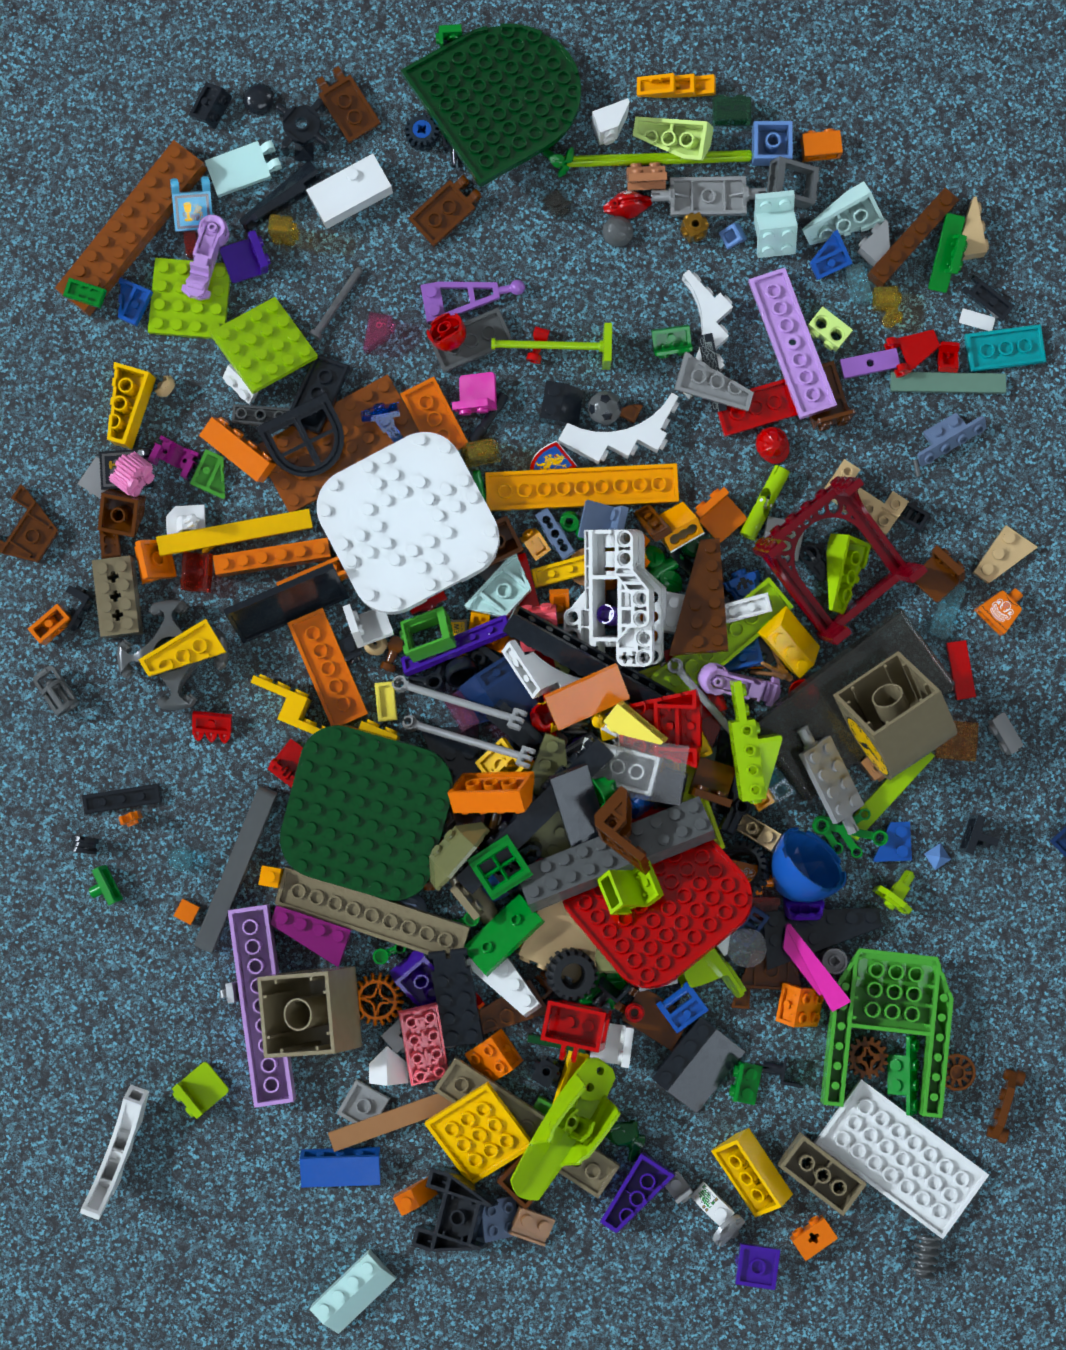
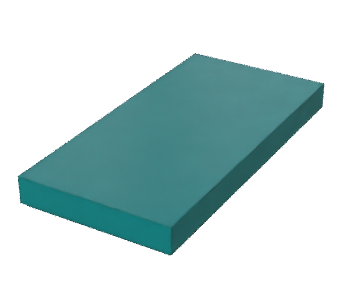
M1041 324L964 335L969 373L1047 362Z

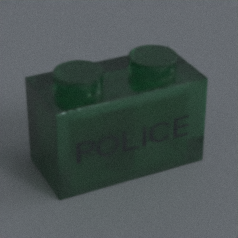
M743 94L736 95L735 97H727V95L713 97L711 103L712 126H749L751 122V97H746Z

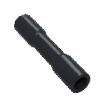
M499 392L496 397L497 410L486 413L481 423L468 440L475 443V445L476 442H481L487 433V429L508 401L509 397Z

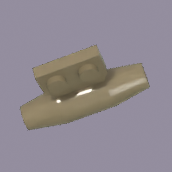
M455 874L449 880L452 888L449 890L473 920L480 917V921L486 926L499 913L492 899L481 886L471 894L455 878Z

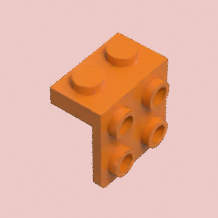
M725 487L721 490L717 488L709 495L711 497L706 503L702 501L695 507L697 510L695 515L700 524L714 539L720 538V543L747 519L744 513L728 497L729 492Z

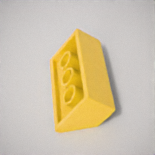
M749 1128L734 1134L711 1151L754 1217L782 1207L793 1195Z

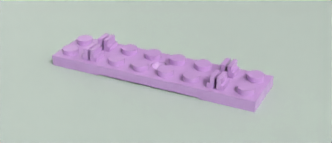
M782 268L749 279L748 283L799 419L801 420L837 408V403L786 269ZM795 340L796 344L790 345L789 341Z

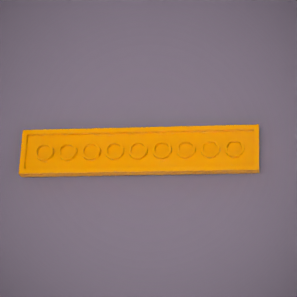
M677 463L485 472L486 503L490 511L584 507L586 500L609 506L679 503Z

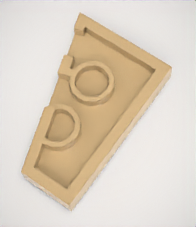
M1006 525L972 573L989 584L1035 550L1037 546Z

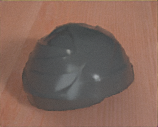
M621 216L608 219L603 225L602 230L605 241L614 247L627 245L632 240L634 232L630 221Z

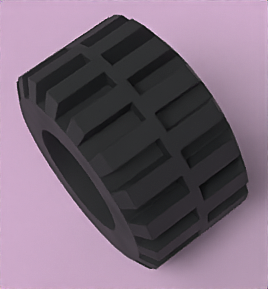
M570 947V949L562 948L561 952L556 951V955L549 958L550 963L546 964L547 971L545 976L547 977L548 985L559 997H563L565 1000L571 999L576 1001L578 997L580 999L585 998L584 994L587 993L589 995L591 987L595 988L596 986L594 981L598 980L596 975L598 971L594 961L580 949L577 950ZM572 963L579 964L581 966L579 980L573 984H564L561 980L563 969Z

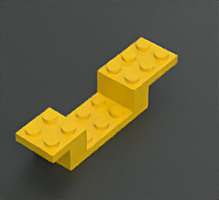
M260 674L257 677L253 675L251 683L286 698L277 718L278 720L311 734L321 730L316 727L317 723L305 718L312 701L308 698L309 695L298 689L292 692L290 691L291 687L286 684L277 682L276 685L272 683L273 679ZM367 719V722L361 721L358 728L400 740V737L397 736L398 732L388 727H385L384 730L380 729V724Z

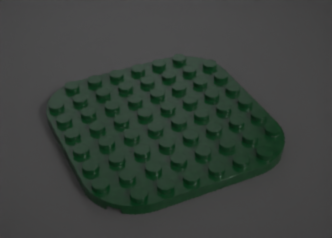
M332 725L314 733L307 740L301 751L280 832L282 853L289 865L304 876L386 900H404L412 897L426 885L430 878L429 856L432 849L440 844L451 804L448 791L454 785L452 773L444 759L430 749L351 726Z

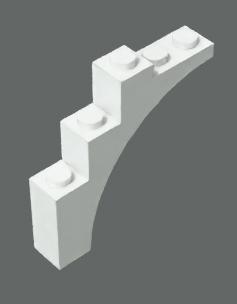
M688 270L683 274L682 281L691 291L697 304L701 319V335L712 333L715 349L717 350L729 337L728 330L718 323L732 311V301L728 296H723L721 293L714 298L713 291L708 286H703L700 277L695 272L692 273ZM699 347V350H698L697 355H696V359H698L699 361H700V360L702 361L701 352H700V347ZM717 354L719 369L721 372L725 366L723 364L724 360L719 354ZM684 393L688 399H690L693 396Z
M671 393L664 405L654 415L642 423L624 430L595 432L567 423L558 442L560 445L599 465L600 461L604 462L609 454L607 448L626 459L630 455L634 456L638 449L636 443L657 453L659 449H664L668 441L665 439L667 433L661 429L665 430L670 422L668 416L671 412L675 413L679 406L677 402L679 396Z
M130 1085L122 1101L108 1149L94 1183L81 1207V1214L99 1220L112 1194L114 1195L121 1181L124 1165L132 1151L135 1135L143 1121L149 1091L134 1085Z

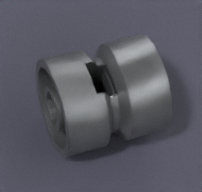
M835 947L822 950L818 958L826 970L832 974L843 972L848 963L845 953Z

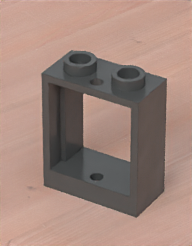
M781 156L770 161L766 193L783 191L785 169L806 174L804 197L795 194L794 206L806 209L815 205L817 200V184L819 182V167Z

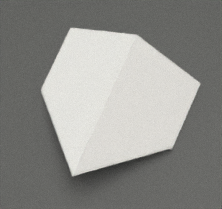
M388 1046L369 1063V1084L390 1086L409 1083L407 1062Z

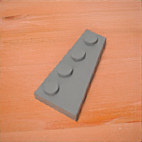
M684 353L674 390L743 411H749L754 392L709 367L701 360L699 361L691 354Z

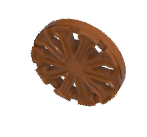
M962 1054L948 1055V1060L951 1059L952 1065L947 1063V1067L950 1070H947L949 1075L946 1076V1082L951 1078L952 1080L949 1085L946 1083L945 1087L953 1091L967 1089L972 1085L976 1076L973 1062ZM955 1057H959L958 1064H956ZM963 1060H967V1063L961 1066ZM971 1066V1071L965 1070L967 1067ZM965 1075H971V1078L968 1079ZM962 1079L966 1082L964 1086L962 1085ZM956 1080L958 1082V1087H954Z

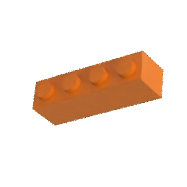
M211 417L199 436L256 482L264 483L276 466V463L272 461L271 455L265 451L262 453L258 450V445L255 442L247 441L243 438L244 434L238 429L234 428L233 430L228 426L230 423L226 419Z

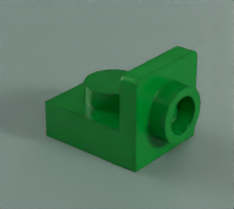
M461 24L440 25L439 33H435L436 45L440 44L441 48L444 46V40L452 42L461 37Z

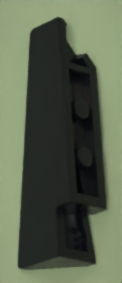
M307 161L240 218V222L246 232H249L308 195L306 187L321 179L318 170L311 161Z

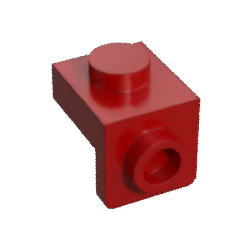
M944 341L940 343L937 353L938 372H958L960 343Z

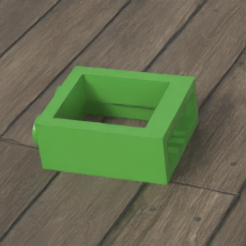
M443 606L400 622L402 630L399 633L402 641L405 643L403 651L405 656H409L413 663L457 647L450 616ZM437 624L440 625L442 638L415 647L413 633Z

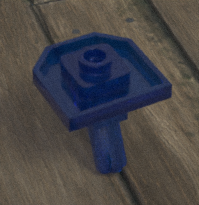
M399 402L386 405L385 403H377L373 407L361 411L362 422L375 421L382 432H386L394 443L404 438L395 426L394 417L400 416Z

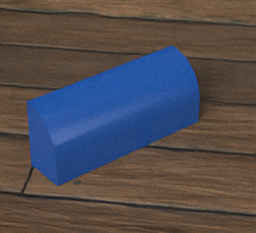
M380 1147L344 1148L334 1152L333 1148L302 1149L300 1154L301 1188L380 1185Z

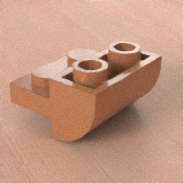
M660 162L649 163V166L642 167V163H632L630 167L626 168L628 191L666 189L667 172H665V166H661Z

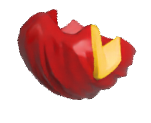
M546 701L534 706L530 712L531 724L540 732L553 733L557 731Z

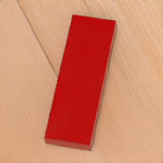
M966 640L946 643L955 699L975 698L976 693Z

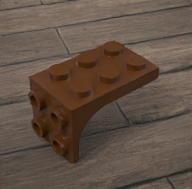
M834 361L823 363L822 367L837 403V408L810 416L813 430L819 429L820 432L830 429L831 425L843 426L848 424L855 414V409L850 410L846 402Z

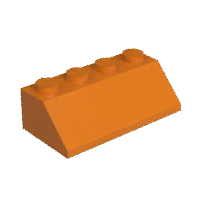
M534 771L463 773L455 782L453 788L448 791L453 813L465 815L469 813L503 814L515 812L520 814L525 812L532 803Z

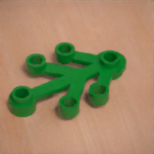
M867 808L860 809L859 813L853 817L856 824L863 820H868L871 816L870 810ZM867 811L868 816L862 817L861 812ZM824 815L817 816L813 820V830L819 835H824L833 850L835 845L841 846L840 851H835L836 854L842 853L843 844L835 839L831 831L840 833L854 858L862 856V848L857 846L852 837L847 834L844 824H833L830 817ZM819 822H825L826 826L820 828L818 824ZM859 829L856 833L851 834L852 836L871 839L878 846H883L888 842V835L882 829H878L875 832ZM878 834H883L884 838L882 840H877L876 836ZM859 849L861 852L859 855H854L853 850Z

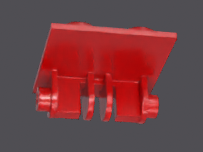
M293 739L288 741L277 757L272 759L267 768L291 788L303 749Z

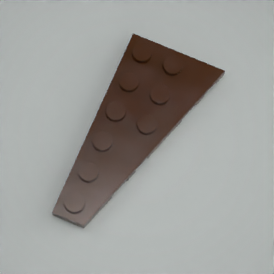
M720 538L704 539L699 542L669 656L728 652Z

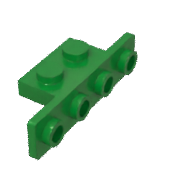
M951 213L946 214L928 285L929 290L946 293L951 274H958V271L962 268V255L968 245L966 241L967 236L961 235L965 221L964 216Z
M914 1034L906 1036V1055L888 1054L889 1056L887 1057V1094L906 1096L907 1116L917 1114L919 1109V1100L917 1099V1091L919 1089V1080L917 1079L919 1041L917 1040V1035Z

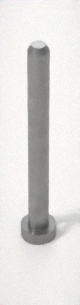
M357 267L315 330H310L309 334L319 341L323 337L321 333L362 274L363 269L361 267Z

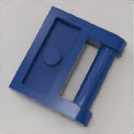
M687 981L683 984L682 988L670 997L656 1004L676 1033L682 1031L708 1011V1008L694 989L689 987ZM689 993L691 995V998L671 1013L668 1012L667 1008L685 994Z

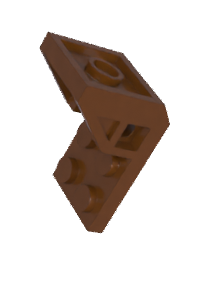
M620 786L594 815L595 827L600 839L646 875L651 870L648 863L649 860L646 857V852L639 846L634 847L628 838L632 832V803L628 791Z

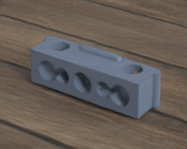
M545 508L535 515L536 520L561 560H565L575 554L574 549L567 540L566 533L559 522L555 521L549 509ZM543 518H549V524H551L553 528H547V524L543 523ZM558 532L559 536L557 538H553L551 536V533ZM562 541L563 546H567V551H561V545H558L557 542Z

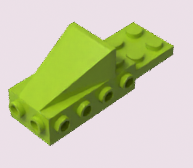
M731 680L730 688L735 720L727 722L738 796L742 802L748 801L750 804L761 803L762 799L767 798L766 794L781 746L782 735L775 733L757 736V734H760L759 722L751 717L747 718L750 712L748 704L744 702V696H747L746 686L740 680Z

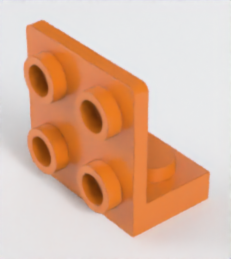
M783 982L775 1021L793 1028L817 1027L824 1001L823 995L819 996L813 988H802L788 982Z
M502 1028L465 1053L472 1067L493 1081L511 1072L524 1061Z

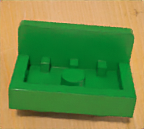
M689 325L651 330L653 353L655 356L668 358L670 354L683 356L685 352L693 351Z

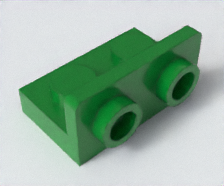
M739 1061L738 1065L734 1066L733 1077H735L734 1085H730L729 1096H732L731 1100L733 1102L755 1105L763 1066Z

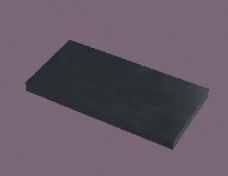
M330 563L223 610L244 644L286 626L290 621L318 609H325L344 601L349 596L336 569Z

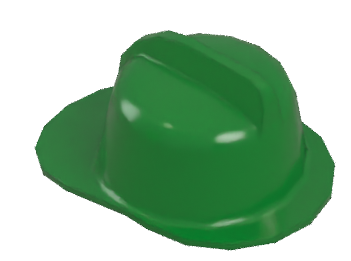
M606 777L591 778L600 808L616 792L617 785L614 779L609 780Z

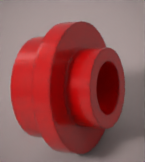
M630 1003L625 1008V1017L630 1022H639L644 1017V1009L638 1003ZM632 1009L638 1010V1014L636 1016L631 1015Z

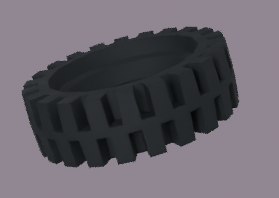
M736 841L734 846L731 843L727 844L728 848H723L722 850L730 859L748 855L757 861L758 871L749 882L752 896H757L755 892L758 891L760 893L763 891L762 886L766 887V880L770 878V867L764 853L759 847H755L752 843L748 844L746 841H742V844Z

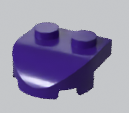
M782 896L784 914L787 918L791 920H818L822 918L825 904L823 900L796 902Z

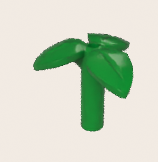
M573 147L567 150L565 157L549 149L543 152V156L547 157L555 168H560L558 171L559 178L563 177L570 169L567 164L571 163L574 159Z

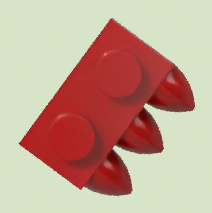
M193 711L192 734L194 738L200 741L205 733L207 739L212 743L216 739L217 734H219L223 744L227 743L232 733V714Z

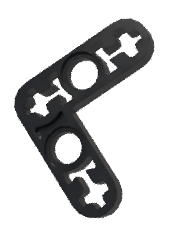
M528 841L518 849L527 865L536 861L541 856L542 845L538 841ZM530 848L533 849V850H534V849H537V850H536V853H535L534 851H531L530 853H528V852H529ZM515 862L505 866V872L508 877L516 873L515 870L520 869L518 863ZM500 871L493 874L499 882L505 880ZM520 884L507 891L513 899L518 894L524 896L523 890L520 892L522 889Z

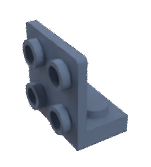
M586 500L578 537L584 539V530L624 529L629 507H613Z
M512 1196L495 1199L499 1202L496 1206H484L477 1241L486 1243L514 1237L508 1233L516 1214V1201Z

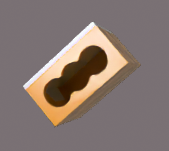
M684 502L660 514L673 532L660 540L671 553L705 534L698 518Z

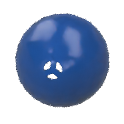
M798 827L790 828L782 835L772 856L771 875L773 884L781 896L791 901L815 902L832 896L845 886L846 871L842 872L840 867L841 859L826 841L809 830L806 832L800 831Z

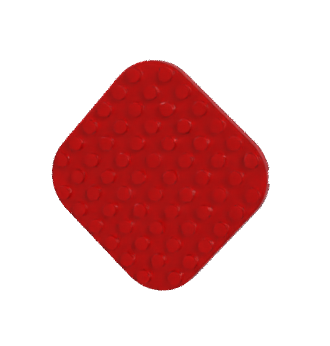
M652 806L638 818H632V823L668 808L659 806L658 809H654ZM714 840L652 864L664 896L648 907L631 909L632 913L629 915H611L599 886L562 901L567 913L616 972L628 983L646 989L668 985L735 932L748 918L753 903L750 883L740 868Z

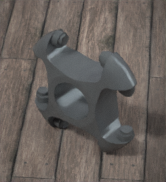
M163 600L153 603L149 612L155 617L157 615L161 616L164 613V621L153 639L137 653L130 654L132 644L126 639L122 640L118 645V668L120 675L125 679L129 680L135 672H133L134 668L132 666L140 663L138 659L184 632L176 621L177 613L179 615L185 614L190 608L184 600ZM216 630L215 634L227 652L216 656L213 660L215 662L214 666L221 671L228 665L229 651L225 634ZM205 660L183 666L174 671L158 674L171 691L170 698L165 695L156 701L162 710H182L193 707L197 698L191 693L182 696V689L192 672Z

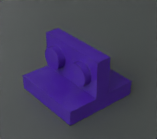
M740 1243L739 1255L736 1254L735 1259L737 1266L735 1284L775 1290L780 1248Z

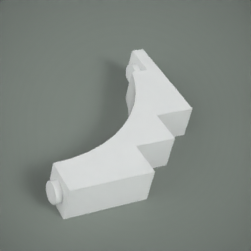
M515 639L509 641L501 651L532 699L581 679L557 670L534 652L525 655Z

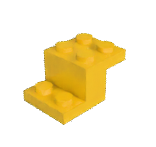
M502 737L495 743L496 745L513 749L505 737ZM487 751L475 764L481 772L531 771L534 761L525 760L524 762L530 764V768L526 769L515 764L517 759Z

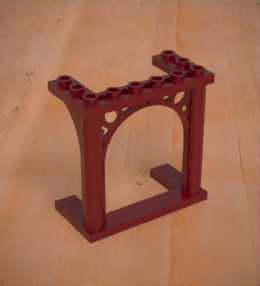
M837 476L831 480L829 487L819 490L813 500L804 502L797 513L793 512L788 515L781 526L776 525L770 530L771 534L766 538L762 537L755 542L756 546L752 548L756 555L764 559L816 628L817 632L815 634L820 640L838 645L852 634L850 629L844 625L898 581L914 583L928 572L924 565L906 562L902 559L863 505L858 493V489L864 485L862 480L856 477ZM833 499L838 503L835 513L829 511V503ZM843 505L845 506L844 510L848 512L845 515H842L841 513L843 510ZM824 506L825 512L819 515L818 510L821 511ZM825 518H841L859 529L890 572L846 608L844 615L838 614L831 620L799 577L795 566V549L802 533L810 525ZM792 531L795 532V536L792 539L786 537L787 535L793 534ZM784 541H788L791 544L790 549L787 551H783L788 547ZM781 555H782V556H787V555H789V557H790L789 561L786 562V559H785V558L782 559Z

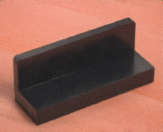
M501 699L493 706V708L511 714L513 712V709ZM486 714V718L520 748H522V745L534 748L538 743L541 745L544 737L526 721L523 724L515 723L522 727L520 731L508 728L507 720Z

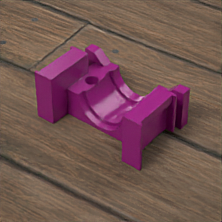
M161 435L159 439L163 442L162 445L155 443L149 458L146 460L157 466L159 460H162L182 470L180 476L184 480L189 481L187 477L193 465H197L194 459H200L201 455Z

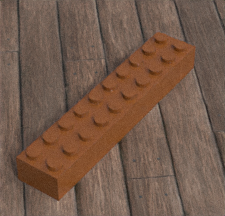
M173 140L56 285L55 289L63 296L68 279L73 278L106 289V297L119 281V278L124 275L172 215L173 203L170 180L177 178L179 191L190 192L207 171L204 162ZM66 298L89 317L96 309V307Z

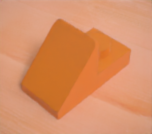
M569 589L549 590V600L552 605L556 604L557 624H564V613L570 609Z

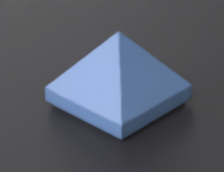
M941 843L924 853L934 870L951 860Z

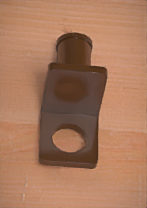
M543 970L539 973L540 975L535 977V980L546 990V994L542 997L543 1000H546L554 991L548 985L547 977Z

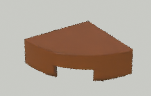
M633 404L623 407L620 417L634 424L643 406Z

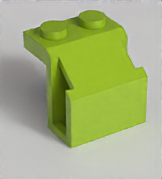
M650 860L648 863L651 870L646 875L637 868L633 870H608L597 879L611 915H629L632 913L631 909L648 907L664 896Z

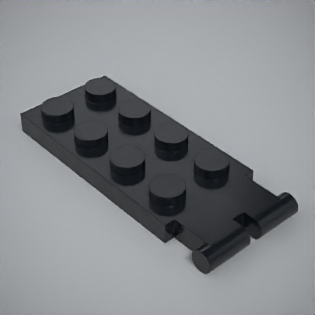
M468 947L450 949V956H447L446 950L428 952V958L433 960L434 970H432L431 974L445 1047L481 1043L484 1041L471 965H467L465 955H468Z

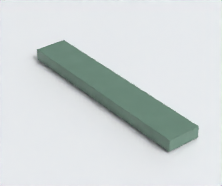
M891 372L890 392L1005 394L1006 374L910 372L903 377L896 378L895 373Z

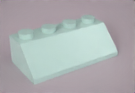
M369 1249L312 1303L310 1311L323 1325L339 1334L395 1281L396 1277Z

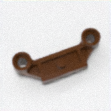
M1008 1068L1004 1070L1002 1079L1006 1080L1005 1087L1001 1088L998 1099L1001 1100L999 1108L996 1107L994 1110L993 1119H995L993 1126L989 1125L986 1132L987 1137L996 1139L999 1143L1006 1144L1010 1130L1004 1127L1016 1090L1015 1086H1023L1026 1072L1021 1070L1014 1071Z

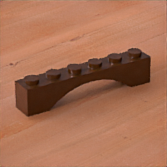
M945 187L874 265L866 278L878 289H881L922 241L946 217V214L950 213L959 199Z

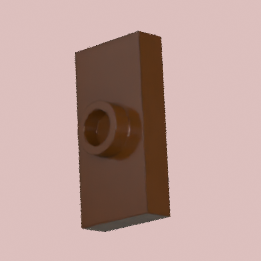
M99 531L101 559L121 557L120 535Z

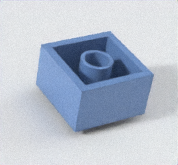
M754 121L752 127V166H770V161L779 156L792 160V121Z

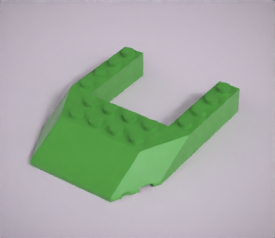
M858 948L837 981V984L851 1002L833 1012L830 1011L820 1100L823 1105L844 1106L851 1027L925 1036L918 1113L926 1117L942 1118L954 998L949 990L938 957Z

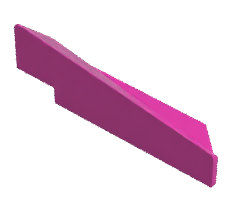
M787 922L785 924L782 948L819 996L823 995L832 1012L850 1003L851 1000L792 925Z

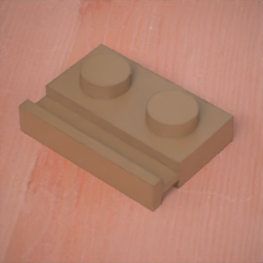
M519 1206L508 1233L545 1247V1241L549 1237L556 1220L553 1217L528 1208L525 1210L522 1206Z

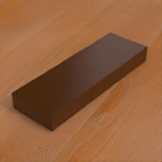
M650 504L643 506L633 513L636 520L655 542L673 533L669 525Z

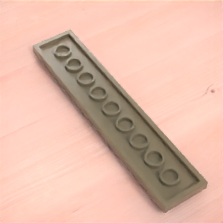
M286 866L275 900L276 905L427 955L428 952L446 950L447 956H450V949L464 948L471 927L399 902L378 898L304 876L289 866Z
M455 1056L435 1086L434 1091L454 1103L484 1083L489 1082L532 1140L546 1115ZM596 1149L580 1165L563 1166L559 1173L596 1198H599L619 1169L620 1164Z

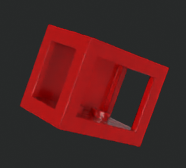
M558 998L548 1000L540 1040L561 1044L559 1060L566 1058L567 1046L574 1047L571 1062L576 1063L579 1049L597 1053L605 1049L612 1010Z

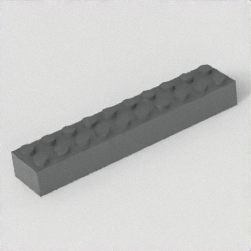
M698 796L633 822L632 832L628 838L634 847L639 846L646 852V857L652 865L714 840L716 836L701 799ZM599 836L529 864L528 867L533 875L521 882L520 885L527 904L533 913L598 887L597 879L608 870H633L635 867L605 844Z

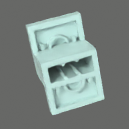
M794 190L755 194L754 225L757 234L758 258L796 254L798 225L794 212Z

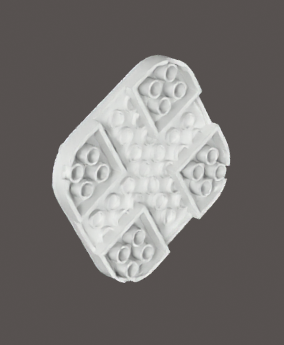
M419 432L406 436L333 475L323 485L318 495L317 515L321 526L358 596L368 607L378 612L390 615L407 612L447 588L474 577L490 566L496 557L500 545L497 523L462 457L448 439L436 433Z

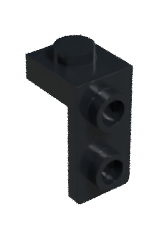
M69 585L66 590L67 593L82 601L67 626L71 631L80 628L85 612L88 613L93 606L92 601L94 598L85 594L87 590L79 585H76V587Z

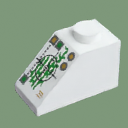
M704 1181L691 1194V1198L719 1226L734 1214L733 1209Z

